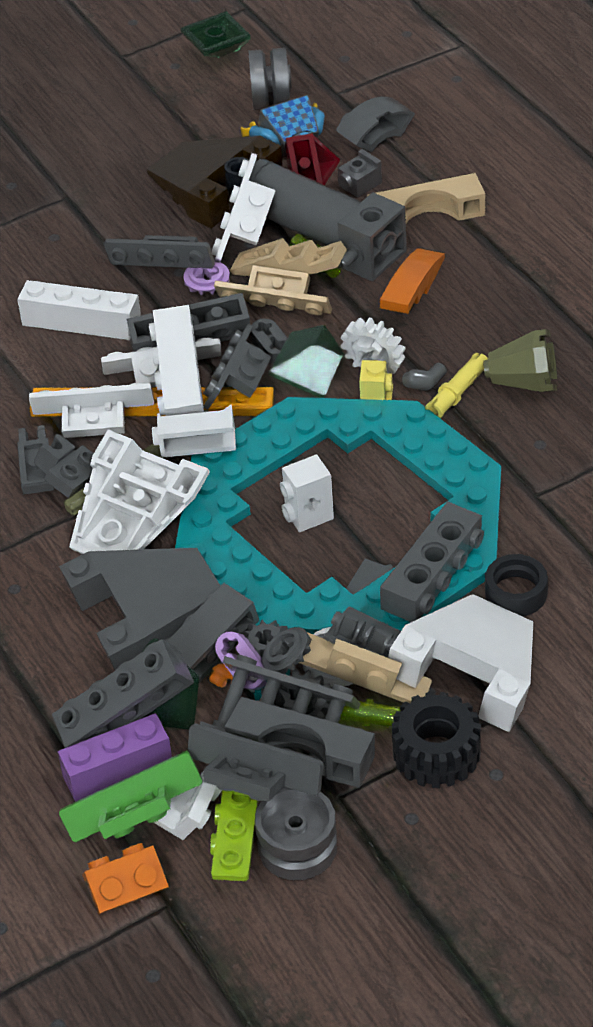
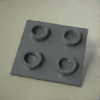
M349 606L343 613L335 612L331 620L333 626L324 635L323 639L335 644L336 639L388 658L390 648L401 631Z

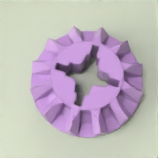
M215 262L212 269L187 268L184 272L185 286L189 287L190 292L198 291L200 295L210 292L213 295L216 290L214 287L215 280L229 282V269L221 262ZM204 275H206V277H208L210 280H205Z

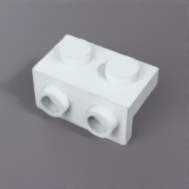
M203 771L200 774L202 784L171 798L170 810H167L166 816L154 823L184 840L196 827L201 830L211 814V810L207 809L210 801L216 800L221 790L215 785L203 782Z

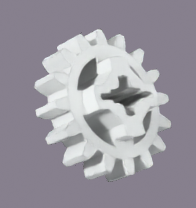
M370 317L366 323L362 318H358L356 322L352 321L341 336V340L344 341L341 344V348L348 350L345 358H352L354 360L352 366L361 367L362 360L386 361L387 373L391 372L394 374L405 359L403 352L406 348L398 345L402 338L392 335L393 328L386 329L383 321H380L378 325L374 324L373 319Z

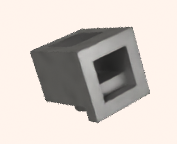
M363 149L359 150L357 157L338 168L339 186L357 198L382 183L381 160Z

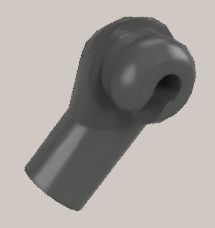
M437 362L428 371L413 369L405 372L402 376V383L407 388L427 391L432 389L443 378L447 370L443 364Z

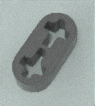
M259 319L253 322L251 330L252 342L256 347L262 349L264 353L271 356L269 363L280 365L288 362L292 355L291 343L279 326L270 319Z

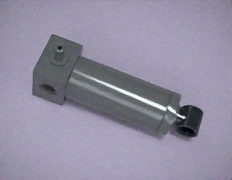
M235 157L225 163L224 169L228 193L232 194L234 185L240 187L243 177L238 176L243 159L247 161L249 159ZM259 159L254 163L249 181L275 190L266 218L325 246L341 241L347 250L339 264L340 268L373 282L407 251L405 206L374 192L361 202L269 160Z

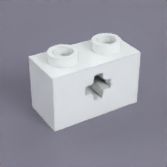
M316 454L282 467L283 482H280V489L285 500V504L282 505V512L287 522H293L300 533L333 520L331 474Z

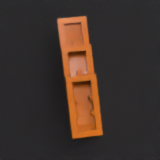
M419 248L412 252L400 265L380 298V308L409 314L413 304H418L422 295L428 293L445 259V253Z

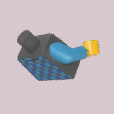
M304 95L261 109L258 126L253 121L249 124V128L241 127L240 129L242 137L262 136L281 145L282 156L285 157L287 156L286 138L313 133L318 138L323 131L325 115L317 108V103L311 106L308 95Z

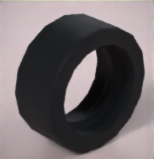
M508 554L497 558L488 566L485 573V598L487 601L522 617L535 613L544 605L548 595V576L541 562L523 554ZM509 577H521L530 580L536 587L525 593L512 594L503 591L497 584Z

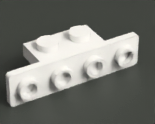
M252 153L249 161L243 159L238 176L243 177L240 187L234 185L229 202L234 203L231 213L225 211L220 228L225 229L222 239L216 238L211 251L212 255L216 256L215 262L220 263L229 236L253 245L258 243L275 190L249 181L257 158L256 154Z
M206 337L195 342L198 360L221 356L220 339ZM143 347L136 352L130 353L113 352L101 358L104 375L134 371L136 383H150L152 387H156L154 372H159L160 368L159 365H154L152 347Z
M132 383L130 385H104L97 388H71L60 391L43 390L30 393L29 402L34 415L62 413L63 437L72 438L105 435L107 430L118 434L125 433L124 408L154 405V396L150 383Z

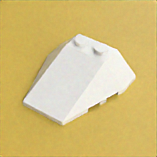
M107 430L91 459L90 466L93 469L89 483H85L83 493L86 496L82 510L78 511L69 547L81 554L88 551L144 549L195 499L210 470L185 459H182L178 465L143 451L131 438Z

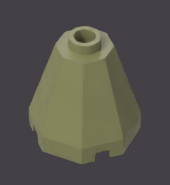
M550 330L532 331L488 353V360L483 362L485 377L491 378L492 383L539 392L557 391V385L551 384V378L557 379L555 350L553 342L546 343L545 337H551Z

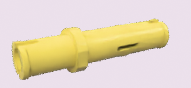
M474 353L471 359L448 383H443L439 387L438 394L426 404L425 409L430 410L441 419L451 406H455L460 402L461 395L484 371L483 362L488 360V358L484 354Z

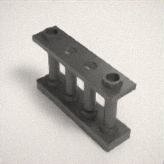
M237 655L236 659L224 656L223 663L231 671L235 672L218 720H214L212 725L201 721L200 725L225 732V725L240 700L248 676L267 681L260 701L266 704H274L280 686L299 691L292 710L302 714H306L312 696L331 701L325 719L335 723L339 722L344 706L359 710L361 703L352 695L353 690L347 687L333 684L331 689L256 666L257 661L247 656ZM295 747L281 748L287 751H291L297 754H301L304 756L320 760L315 754H313L310 751L308 755H305L296 752L297 748ZM323 765L322 779L333 783V780L326 779V771Z

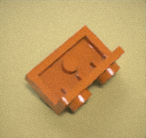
M139 843L122 850L124 857L110 862L109 857L105 856L88 863L90 870L84 871L82 876L84 881H87L98 914L169 887L154 846L144 849L143 844Z

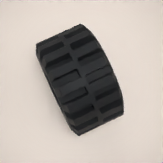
M427 692L425 697H420L419 695L412 697L411 703L405 701L400 706V711H396L394 723H392L393 759L396 761V767L399 772H405V778L410 781L417 779L418 785L425 787L426 783L432 784V788H440V784H446L447 787L455 785V780L458 779L462 782L467 779L468 772L473 773L475 771L481 752V724L479 723L477 712H473V706L468 702L462 703V698L459 696L448 697V693L440 692V695H433V692ZM429 737H444L449 740L439 743H433L425 741L424 739Z

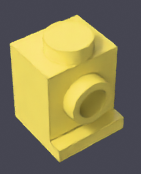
M362 360L360 399L392 400V373H387L386 361Z

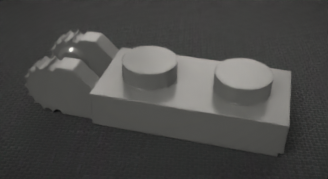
M38 426V439L30 441L26 428L18 429L19 442H17L23 495L54 490V487L44 480L47 473L34 463L40 447L43 444L49 445L45 426Z

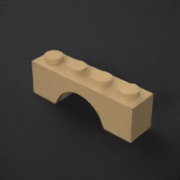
M476 173L376 193L405 206L406 223L412 217L425 212L445 213L458 221L485 215V192Z

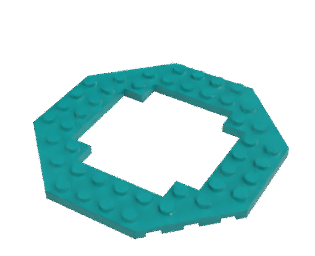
M287 397L235 429L236 450L194 454L191 456L192 463L208 468L210 473L195 499L181 512L175 548H198L220 586L225 583L254 602L259 621L255 624L256 626L260 624L262 619L266 624L276 620L279 627L287 626L288 629L300 627L306 632L314 634L321 629L332 627L331 620L335 612L343 613L349 606L402 631L406 624L411 623L381 609L380 586L394 568L354 595L333 577H330L306 593L232 528L233 525L251 515L250 506L237 495L239 492L326 438H329L346 453L353 451L372 439L445 497L448 502L482 515V530L484 531L482 543L477 549L473 548L468 555L464 567L461 570L457 569L446 591H441L435 598L434 605L428 614L456 602L484 583L488 566L497 559L501 465L433 412L426 410L425 406L418 401ZM445 503L430 512V521L434 519Z

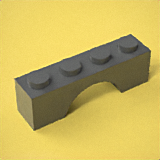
M244 697L240 698L225 725L226 733L277 748L295 747L308 750L323 762L326 779L358 788L361 787L375 758V733Z

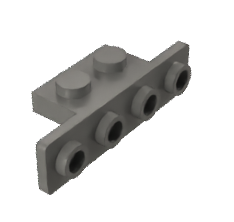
M145 235L143 240L106 239L104 242L105 250L112 265L212 269L215 265L209 243L198 242L197 237Z
M249 323L242 332L238 329L236 330L228 344L229 346L220 359L221 362L212 375L211 381L203 392L207 396L203 405L207 410L220 393L224 383L249 398L257 388L271 356L264 353L262 349L246 342L253 328Z
M196 723L189 728L188 752L192 759L209 764L204 768L203 782L215 785L220 790L235 791L248 795L253 800L268 802L283 787L314 796L321 791L323 762L321 760Z

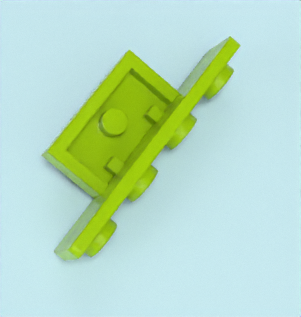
M222 790L221 804L216 803L214 818L215 825H218L217 833H212L210 852L211 855H214L211 870L212 879L247 881L249 879L258 801L251 799L248 795Z

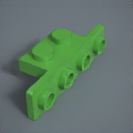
M185 751L61 808L59 815L73 842H77L99 831L104 839L113 835L115 838H120L132 832L134 826L147 820L148 823H153L166 816L167 810H170L171 798L201 785L202 777L190 753Z

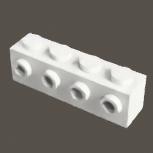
M27 280L17 299L22 326L130 340L126 319L141 316L138 295Z
M189 305L153 310L154 323H149L151 340L157 342V347H152L154 365H159L160 368L159 372H154L157 390H162L163 394L162 397H157L159 413L170 416L204 412L194 328Z

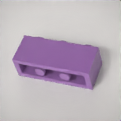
M156 713L58 751L62 775L75 802L172 758L169 737Z

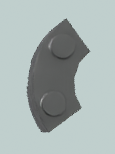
M386 96L375 97L361 103L351 112L346 113L342 117L336 131L355 145L372 153L376 146L386 138L392 136L401 137L415 113L394 98Z

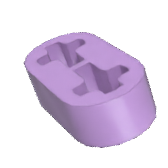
M232 631L225 632L217 639L215 645L216 653L222 662L224 656L237 658L236 654L226 652L230 648L227 643L230 640L239 642L236 650L240 655L256 660V666L263 667L262 658L243 634ZM226 666V668H227L228 671L231 673V675L234 676V673H235V672H234V671H231V670ZM260 679L257 681L247 680L244 688L259 690L266 685L267 681Z

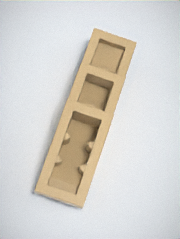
M284 238L240 252L230 272L232 275L250 276L252 267L255 265L314 274L338 268L347 249L341 241L318 248L313 240L289 247Z

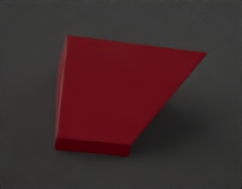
M313 133L286 138L288 169L325 185L341 160L316 138Z

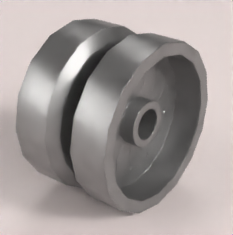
M274 48L271 50V66H266L265 53L262 50L248 51L253 110H261L268 107V92H273L274 105L289 101L292 85L290 65H287L286 48Z
M283 787L269 802L261 801L256 810L255 818L258 853L263 865L270 872L287 880H306L320 875L332 864L337 854L335 810L328 797L322 792L314 796Z

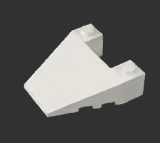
M472 594L406 624L391 646L388 658L402 663L396 679L414 688L417 687L434 658L489 683L484 693L478 716L480 719L510 732L524 707L531 683L533 621Z

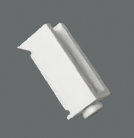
M232 404L221 411L170 416L157 414V427H152V438L154 446H160L161 458L236 450Z

